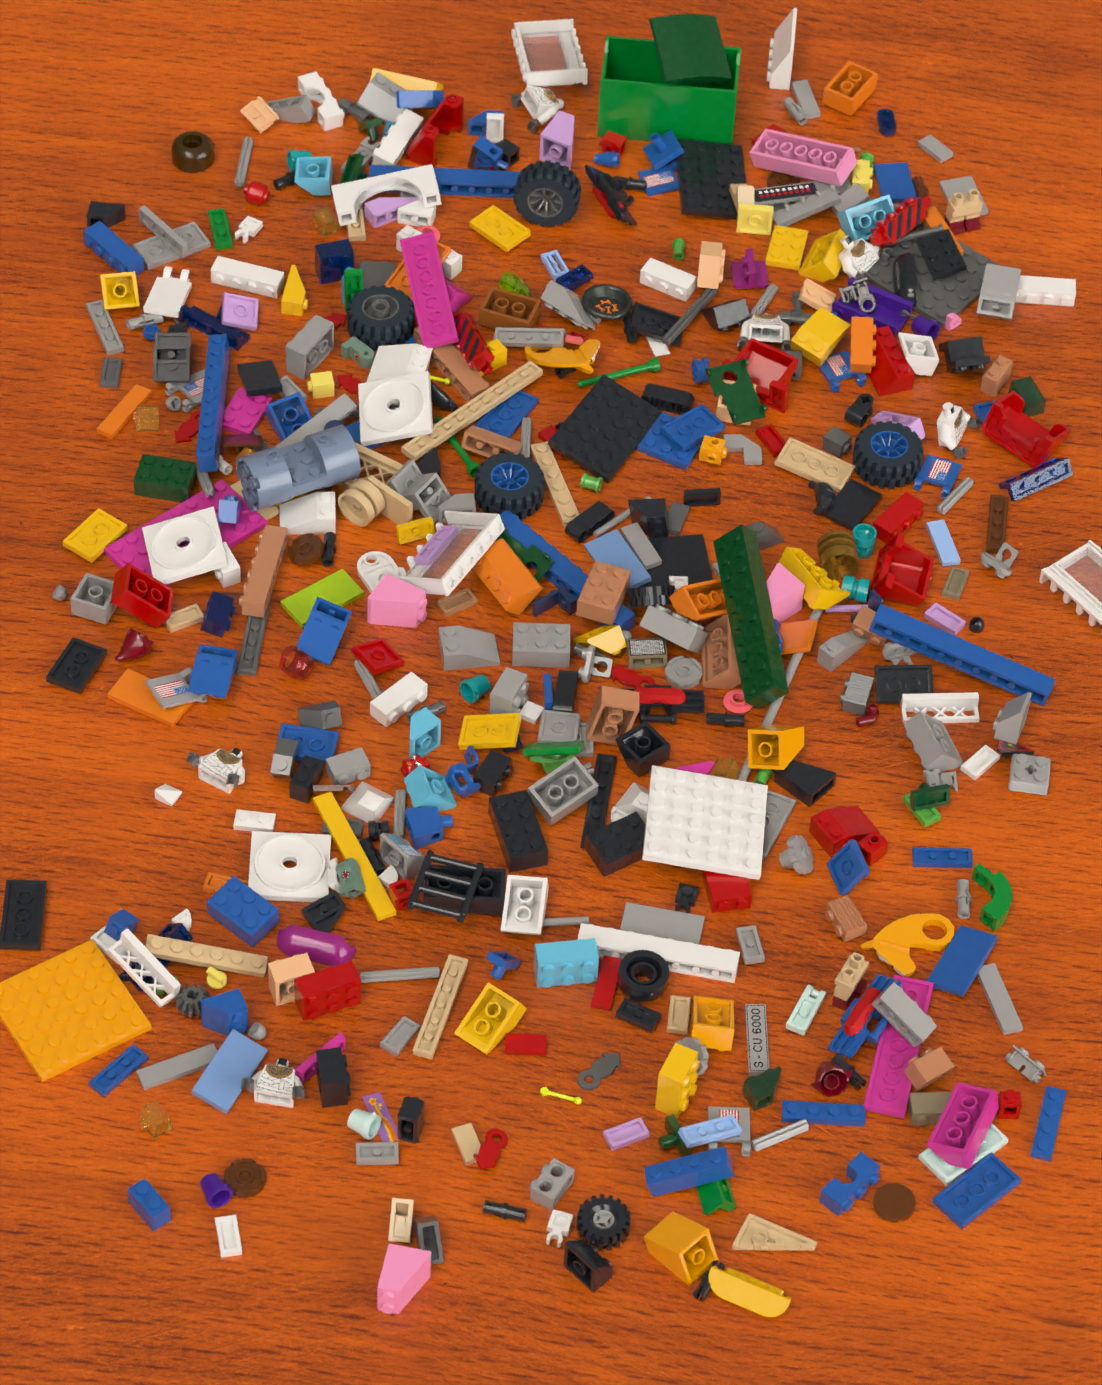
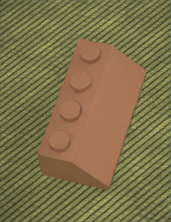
M727 613L704 626L703 631L708 633L702 646L703 687L732 689L742 684Z

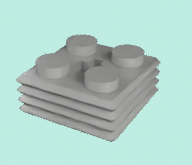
M1013 753L1008 789L1011 791L1047 795L1051 759L1043 756Z

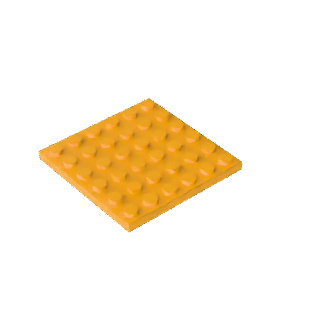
M93 939L0 982V1020L41 1082L152 1030L150 1022Z

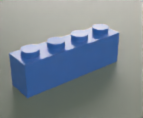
M101 221L83 230L84 244L88 248L90 247L98 257L104 259L109 266L117 270L118 273L135 272L138 275L144 271V258Z
M725 1146L644 1167L646 1185L653 1197L734 1177L732 1160Z

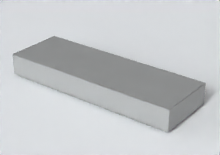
M808 80L792 81L791 88L798 105L802 108V112L808 119L820 117V110Z
M638 523L621 528L622 536L646 570L662 565V559Z

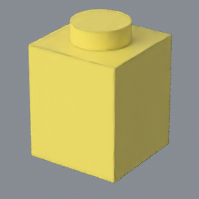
M331 371L310 374L307 388L308 392H312L313 399L334 396V381Z

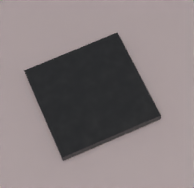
M703 534L648 538L662 559V565L646 570L651 576V581L640 587L669 586V576H687L688 585L713 580Z

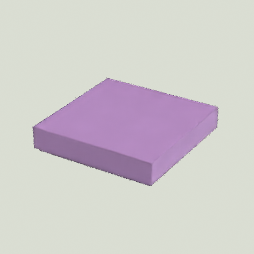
M224 292L221 325L256 331L259 299Z

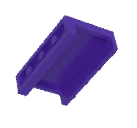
M851 277L848 280L847 287L853 285V282L858 279ZM868 284L870 294L874 295L877 308L872 314L864 313L861 310L858 299L857 301L855 299L850 300L848 304H844L841 296L838 302L834 301L832 303L831 310L832 312H837V317L851 323L852 317H873V324H876V328L889 326L895 338L910 319L909 316H902L901 311L907 310L908 313L912 314L914 302ZM866 301L863 305L864 309H872L873 302Z

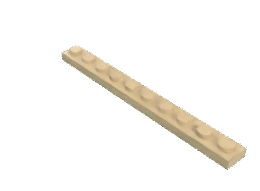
M530 360L433 425V433L417 436L403 445L401 452L411 460L416 461L433 447H437L541 377L543 369Z

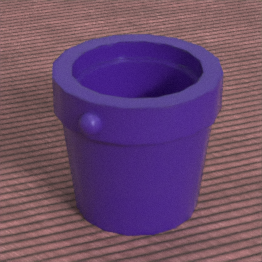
M920 315L912 322L911 330L917 335L932 337L934 341L939 334L940 324L936 319L930 320Z
M217 1173L206 1175L200 1182L206 1202L211 1208L224 1206L233 1196V1190Z

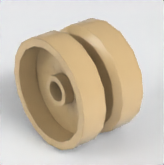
M358 479L349 489L340 494L338 505L343 515L351 523L364 527L385 509V500L374 484L364 479Z

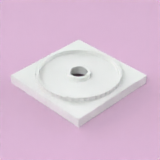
M428 371L358 384L360 440L362 446L433 433L431 385ZM400 403V406L397 409H389V406L391 404Z
M214 506L142 527L153 578L165 585L228 566ZM190 541L186 547H178L181 542Z
M252 831L248 887L264 899L273 901L315 902L328 895L331 835ZM285 861H294L297 865L293 868H287L283 863Z

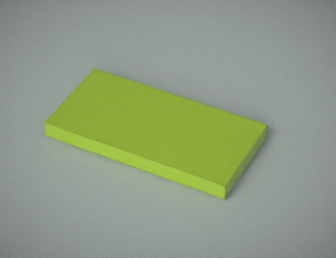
M341 569L281 600V606L301 628H304L317 597L344 607L363 597L364 591L344 569Z

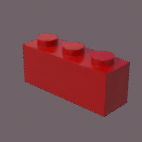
M905 492L873 522V527L877 532L876 538L887 543L898 532L903 533L905 530H909L912 524L923 516L924 502Z

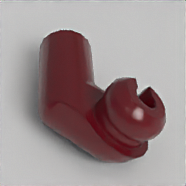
M869 705L866 715L856 718L858 727L875 723L879 715L877 705Z

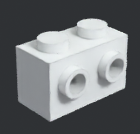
M223 542L228 566L214 570V574L219 579L223 588L240 583L241 572L240 566L226 542Z

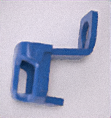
M472 745L468 746L464 754L468 765H465L464 762L452 765L445 777L447 785L452 787L461 797L477 793L481 787L480 783H473V778L470 775L476 771L479 764V757ZM470 753L473 756V763L470 760ZM460 777H464L467 782L465 786H462L458 779Z

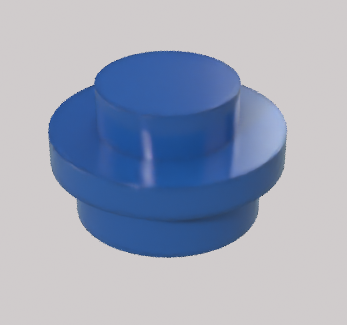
M148 324L143 330V336L147 340H155V333H161V330L155 324Z

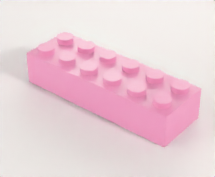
M766 128L749 152L754 167L837 186L843 185L857 163L852 147Z

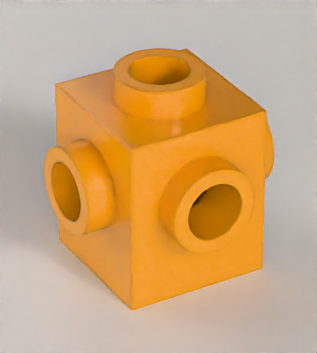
M705 435L700 447L699 460L720 465L722 458H726L728 448L725 447L726 440Z

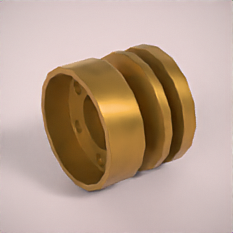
M836 530L825 533L819 538L817 551L820 568L828 572L826 576L829 579L839 580L843 579L844 575L852 576L857 572L859 559L855 538L851 533Z

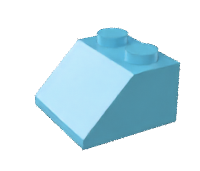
M331 156L297 157L295 183L313 195H331L333 179Z
M426 707L412 715L409 738V757L419 754L423 758L441 745V720Z
M419 765L405 777L404 782L406 790L411 797L412 806L414 808L435 806L438 812L455 808L457 804L450 786L445 781L446 776Z

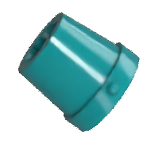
M288 150L287 165L289 171H296L297 157H311L310 151Z
M483 674L465 679L459 683L462 697L470 704L478 701L479 698L491 689L488 678Z

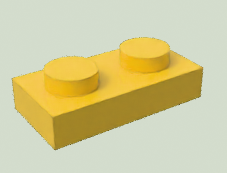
M430 516L396 525L399 544L424 539L428 533L434 535L433 518Z

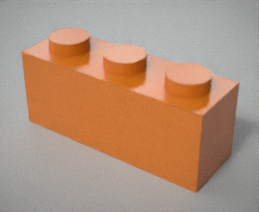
M852 317L850 372L871 373L872 366L876 364V356H872L873 351L876 350V340H873V335H876V324H873V317Z

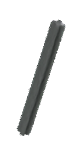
M707 288L662 337V343L670 345L718 293V289Z

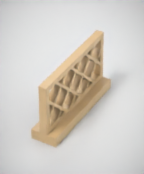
M355 442L360 462L364 463L360 472L366 471L367 477L359 479L367 480L370 477L368 470L377 469L380 473L371 476L377 479L381 478L382 483L390 487L388 483H385L383 477L393 476L403 464ZM355 478L340 484L349 488L358 479Z

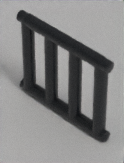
M428 850L406 908L409 910L417 908L456 918L458 922L462 923L470 907L483 872L484 864L479 862L476 865L436 855L432 850ZM431 862L474 873L471 880L429 870ZM428 877L468 887L466 894L462 895L426 886L423 883L425 878ZM419 893H424L460 902L462 905L458 911L418 901L417 899Z

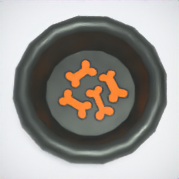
M612 284L592 286L581 297L582 306L586 312L602 320L622 319L630 314L633 309V299L630 294L621 287Z

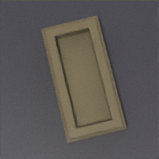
M952 566L941 596L959 601L970 571Z

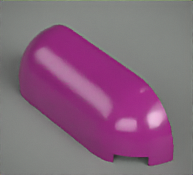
M289 925L288 928L280 929L277 935V946L282 953L290 957L307 953L310 961L336 966L351 961L356 953L355 946H350L344 942L345 938L342 936L301 926Z

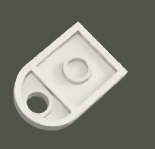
M379 551L368 552L362 555L357 562V573L370 593H372L386 574L398 576V566L386 553ZM368 560H375L376 562H374V563H368L367 561H368Z

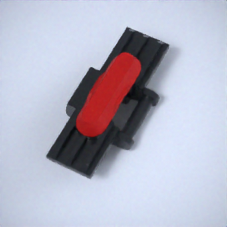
M586 164L584 166L586 168L585 172L594 184L592 192L607 214L612 218L617 217L618 220H622L629 225H637V222L627 209L633 203L634 198L632 195L628 197L624 191L626 186L623 183L619 184L618 180L608 173L601 172Z
M644 685V688L624 689L639 692L640 724L647 721L675 725L676 713H705L704 690H681L671 688V685ZM651 707H664L665 714L667 715L647 714L650 713Z

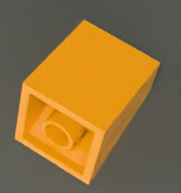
M766 725L748 729V768L784 770L804 746V726Z
M673 1211L644 1236L648 1252L689 1286L709 1269L713 1260H718L709 1229Z

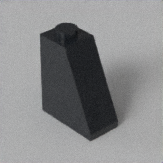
M792 760L784 770H775L774 782L810 808L835 786L836 773Z

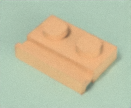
M258 96L257 100L250 102L240 112L261 134L279 117Z
M806 278L803 281L798 299L817 310L823 307L832 312V303L835 301L836 294Z

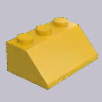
M839 229L816 239L798 273L801 276L821 282L835 279L842 267L839 254L845 249L840 240L846 234Z

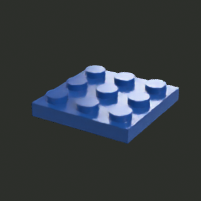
M662 412L639 443L637 451L687 470L699 453L702 442L684 452L679 450L660 432V426L677 417Z

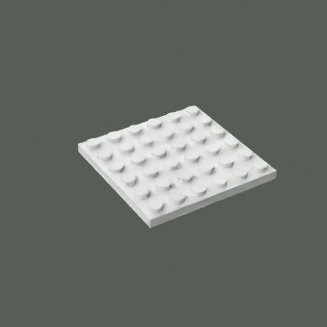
M652 765L642 860L760 880L768 785Z

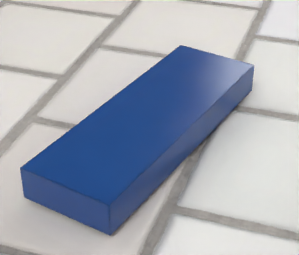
M912 847L913 867L972 868L973 866L971 848Z
M133 1044L90 1080L89 1086L102 1097H105L148 1060V1055Z

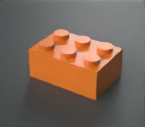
M848 61L825 86L822 103L852 116L876 89L878 73Z

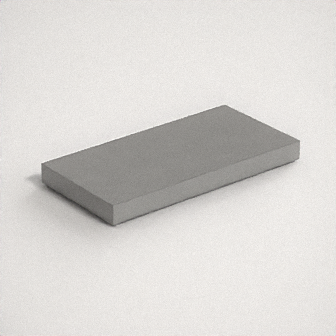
M195 221L172 229L187 242L188 247L193 248L191 254L211 247V242ZM157 236L132 244V248L144 258V265L148 270L181 258Z
M768 789L763 860H766L797 801Z
M626 902L620 930L700 944L705 916Z

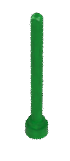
M655 357L649 359L646 364L604 375L613 380L644 371H652L654 373L660 371V363L658 358ZM602 375L580 380L577 382V386L582 388L596 384Z
M440 416L435 418L436 423L442 420ZM454 435L448 438L449 442L467 465V473L470 477L475 478L476 470L480 464L472 461L466 451L461 448V444Z

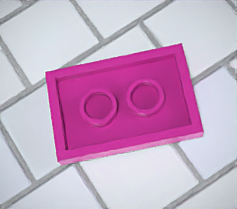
M239 387L224 410L222 429L238 435L240 433L252 435L254 429L257 428L265 415L264 410L267 404L273 402V397L267 395L248 397L245 389Z

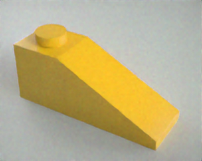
M291 265L281 300V314L303 316L304 310L308 308V299H306V292L295 265Z

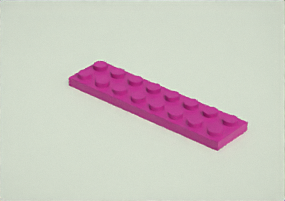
M434 231L400 239L423 346L435 348L459 342Z
M894 974L893 979L902 982L901 988L927 1014L934 983ZM890 1023L887 1024L879 1038L864 1108L866 1111L904 1119L912 1085L904 1070L909 1066L908 1062L915 1056H918L920 1044L914 1048Z

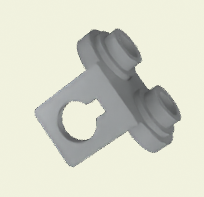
M1004 542L995 557L987 552H982L981 564L987 568L993 566L996 570L995 574L1004 579L1005 576L1012 574L1013 571L1010 569V566L1019 551L1007 542ZM1009 549L1011 551V558L1003 562V551Z
M888 642L884 645L882 650L884 659L891 660L893 665H898L900 663L899 660H903L908 665H913L910 656L915 654L916 651L893 642Z
M592 645L583 648L582 659L586 663L584 667L579 668L578 678H581L583 683H589L591 674L607 678L611 674L613 659L594 656L595 646ZM606 662L607 670L599 672L597 668H594V663Z

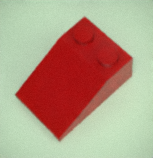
M858 806L826 809L812 816L810 820L809 832L831 858L850 839L856 840L858 843L872 831L880 835L879 830Z

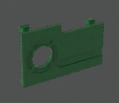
M747 358L705 369L714 396L722 395L734 425L764 418L765 411L768 410L766 404L761 405L746 369L747 365H749ZM725 372H733L737 376V381L734 384H726L722 380V375Z
M507 529L495 540L504 539L524 565L529 562L536 563L538 569L534 577L538 582L541 581L555 563L550 555L543 553L534 544L529 549L524 547L508 533Z

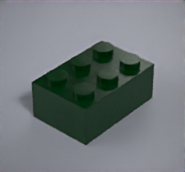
M142 454L134 477V495L180 503L191 498L197 479L196 462Z

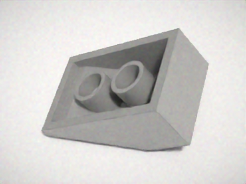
M458 625L439 627L438 643L444 671L500 665L495 634Z

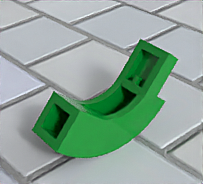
M979 863L974 867L972 880L986 890L992 898L981 909L979 920L995 932L1008 918L1012 901V889L1003 873L998 871L994 875L988 868Z

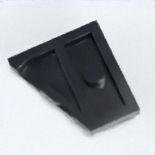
M335 890L301 909V913L312 929L330 933L346 910V905Z

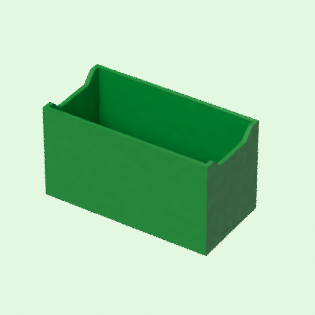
M606 36L600 80L597 137L605 136L607 131L626 136V140L651 142L649 138L653 133L657 132L662 136L669 130H672L677 139L732 144L741 48L724 46L732 77L731 80L723 84L710 82L702 87H692L664 82L654 40Z

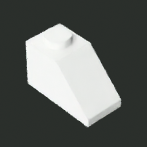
M419 199L399 207L397 223L418 227L432 226L436 216V206L424 208L422 201Z

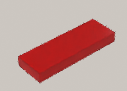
M603 955L591 1000L592 1008L611 1011L618 984L619 965L622 958Z

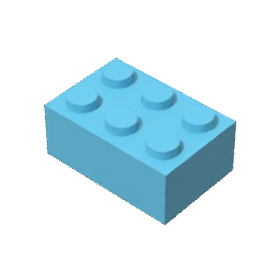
M889 194L836 213L842 231L846 236L849 235L852 241L860 238L864 240L869 239L872 234L871 229L876 226V222L885 219L886 214L895 210Z
M595 938L535 944L534 973L537 988L597 982L599 955Z

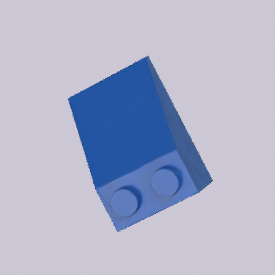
M300 392L267 404L264 410L272 429L281 442L312 419Z

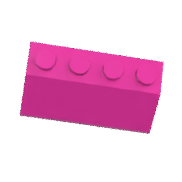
M957 1082L927 1143V1147L949 1165L970 1169L1000 1107L996 1090Z

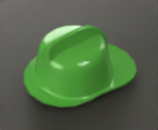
M574 754L533 756L529 760L541 763L545 773L549 774L570 760Z

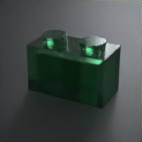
M1031 376L1011 381L1008 393L1015 391L1023 397L1025 406L1022 412L1030 417L1044 413L1046 400Z

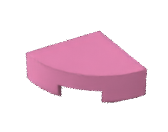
M956 313L948 314L946 316L945 328L950 331L962 323L961 318Z

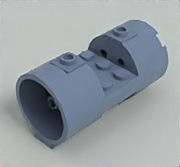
M343 425L305 436L304 441L279 449L276 447L264 449L238 458L236 461L238 480L241 479L243 487L241 491L244 501L251 512L291 500L294 496L315 489L321 490L358 478L361 471L355 442Z

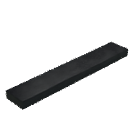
M597 754L593 779L599 785L598 794L588 802L580 848L585 849L586 834L605 825L617 756Z

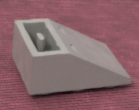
M986 264L977 308L978 316L1012 321L1021 269Z
M551 280L541 296V299L546 301L544 305L586 330L588 328L595 330L596 327L582 306L579 295Z

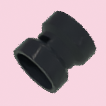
M382 820L381 822L368 821L370 840L380 838L382 833H389L388 820Z

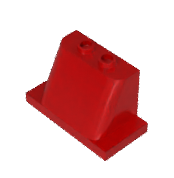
M751 338L734 362L744 358L748 359L749 365H747L746 369L752 384L756 385V393L760 403L766 404V406L784 414L788 409V384L798 366V358L773 348L769 344H764ZM725 359L722 365L732 363L733 361ZM725 372L722 375V379L737 381V376L733 372Z
M898 532L879 550L866 604L869 602L870 590L874 589L884 600L919 606L929 592L928 584L932 579L931 571L934 559L903 542L905 535Z

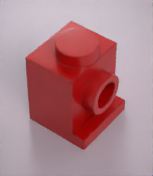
M607 131L605 136L601 137L599 146H602V152L615 151L621 157L626 150L627 137Z
M408 878L389 884V898L396 910L406 909L413 889ZM404 887V891H403V892H400V893L397 892L398 889H401V888Z
M1013 1089L999 1091L998 1102L1000 1107L997 1111L998 1119H1019L1022 1107L1020 1091ZM1013 1108V1111H1004V1109Z

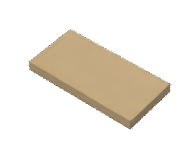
M791 437L787 440L774 464L810 481L826 482L838 493L847 484L855 470V465Z

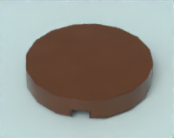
M775 171L770 172L767 176L768 187L801 182L800 177Z
M313 533L298 536L292 541L291 547L290 545L288 547V556L292 563L297 566H306L314 563L322 556L324 551V543L320 536L313 535Z
M242 1158L235 1160L228 1169L226 1168L224 1182L233 1190L234 1196L249 1198L263 1190L266 1184V1173L264 1167L256 1163L255 1160Z
M888 1183L881 1186L875 1192L873 1198V1207L877 1215L883 1220L892 1223L907 1220L913 1214L916 1205L915 1196L911 1190L898 1183Z

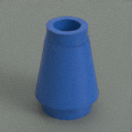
M615 151L595 154L594 163L611 168L619 167L620 154Z

